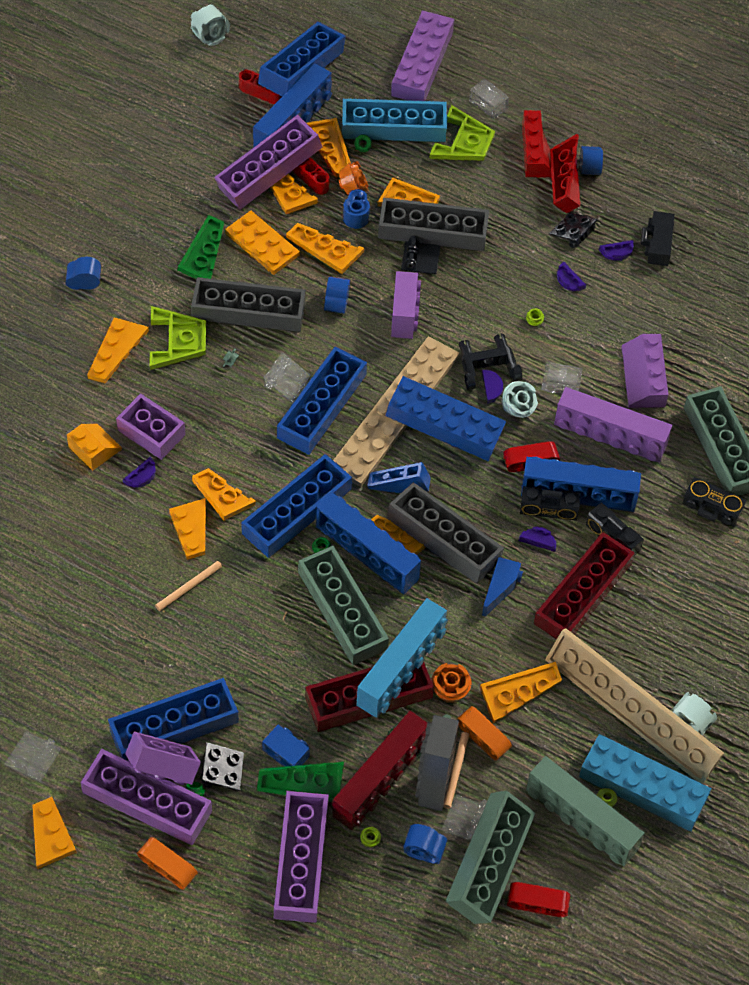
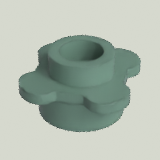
M236 349L226 353L223 358L225 361L223 367L226 365L232 367L239 357L235 353Z

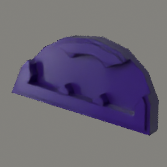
M630 240L599 246V251L607 259L621 261L631 255L634 242Z
M563 261L557 271L559 284L571 291L586 289V284Z
M482 370L487 404L493 403L503 393V381L497 373L490 370Z
M151 456L123 479V483L136 488L149 484L154 479L156 473L155 462Z
M533 527L523 531L518 541L556 551V540L551 535V532L543 527Z

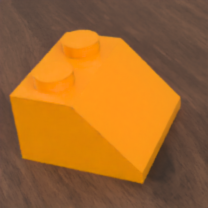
M81 424L67 434L68 447L92 471L122 450V447L98 424Z

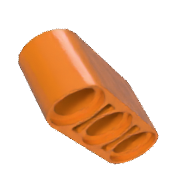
M471 706L456 719L459 721L458 726L460 729L468 733L469 737L493 760H498L512 747L509 739L475 707Z
M150 837L137 852L138 857L144 863L182 890L198 874L197 870L190 863L153 837Z

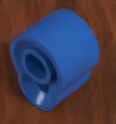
M581 146L580 174L601 175L603 168L602 148Z
M355 189L349 193L348 198L343 204V221L350 228L360 229L369 222L370 203L367 200V194L363 190Z
M80 257L68 263L66 286L71 289L85 290L97 288L100 284L101 263L93 257Z
M329 276L324 311L345 314L350 291V279Z
M413 824L409 827L403 851L412 858L432 864H439L445 850L447 838L431 827Z

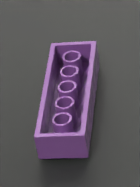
M422 10L393 78L391 96L408 101L426 100L453 34V18Z
M296 115L214 178L219 189L241 210L323 147L318 134Z
M565 387L558 402L554 425L562 429L576 432L578 435L590 437L595 441L609 444L614 448H620L631 454L659 463L667 447L672 425L568 387Z
M103 749L100 750L81 781L83 794L189 845L194 844L212 812V801L171 781L158 779L153 774H139L134 770L130 762Z
M287 791L274 903V919L317 922L328 810L327 794Z

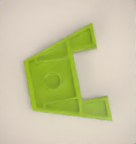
M451 105L447 114V122L459 125L460 129L452 147L434 143L429 159L484 161L494 139L495 131Z
M151 306V325H169L168 351H150V370L206 355V320Z

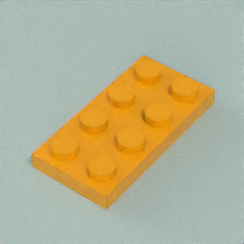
M252 210L225 229V234L273 275L300 256L298 249Z

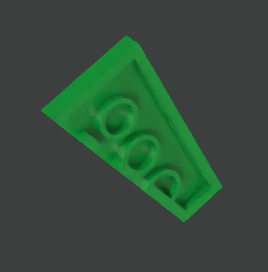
M211 215L207 216L178 265L177 271L194 279H197V277L212 278L225 222Z
M344 762L263 768L259 770L257 791L286 795L287 791L327 794L328 802H333V799L341 791Z

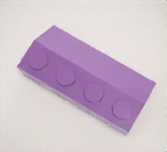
M642 334L622 345L628 408L665 407L668 399V387L661 334Z

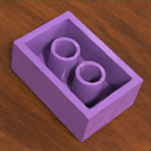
M396 271L391 337L413 339V332H417L421 289L418 273Z
M141 393L116 418L117 430L160 460L185 436V422Z
M135 731L125 753L137 773L146 775V773L153 774L161 780L166 778L172 779L173 782L180 785L185 783L192 785L201 763L189 746Z

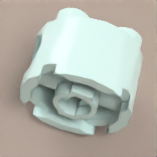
M213 5L203 7L191 15V29L204 44L209 46L217 45L226 38L224 35L226 32H229L230 23Z
M687 692L670 711L703 736L706 730L717 720V715L715 712L713 714L710 713L712 708L703 699L695 694L689 696L690 692Z

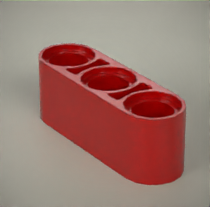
M242 70L239 73V89L242 92L274 105L282 97L259 85L258 73L251 70Z
M309 157L292 170L315 193L324 195L329 191L328 173L312 158Z
M552 441L511 447L503 452L508 472L524 471L526 457H539L541 459H556L560 461L556 443Z
M512 882L509 887L507 906L513 909L549 916L567 917L571 895L569 892L559 889Z

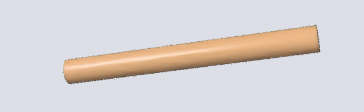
M217 561L157 603L155 605L156 608L161 611L222 568L221 563Z
M466 732L461 733L443 807L446 809H450L452 806L469 739V734Z

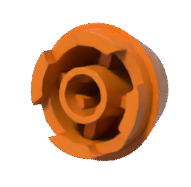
M358 161L349 162L339 171L340 179L338 182L341 189H344L347 195L355 189H360L364 192L369 191L367 179L363 175L362 170L359 169L361 165Z
M442 664L436 669L431 678L434 692L441 700L448 703L459 701L471 689V677L466 668L460 664Z

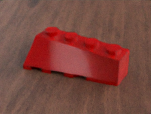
M524 110L522 132L525 177L552 178L550 148L543 131L541 110Z
M578 134L550 149L553 204L566 214L580 207L577 167Z

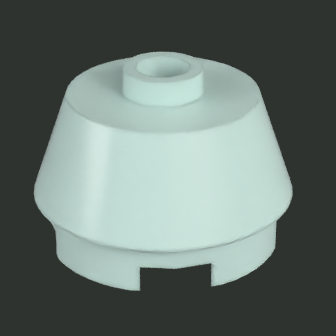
M521 381L512 382L507 385L502 396L504 411L511 416L519 418L531 415L538 404L535 388L531 384Z

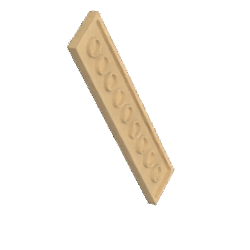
M429 336L426 338L333 461L352 477V483L362 487L369 474L374 471L407 427V425L385 416L388 404L402 377L405 376L435 390L459 358V352Z
M565 628L561 631L545 660L548 663L556 662L559 672L697 782L704 784L724 752Z

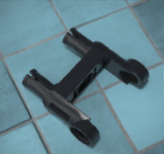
M499 334L494 337L496 349L474 353L472 352L469 340H465L466 345L464 340L459 342L467 390L476 389L474 369L506 364L510 378L514 382L522 381L521 367L516 363L512 348L507 344L505 334H501V339Z

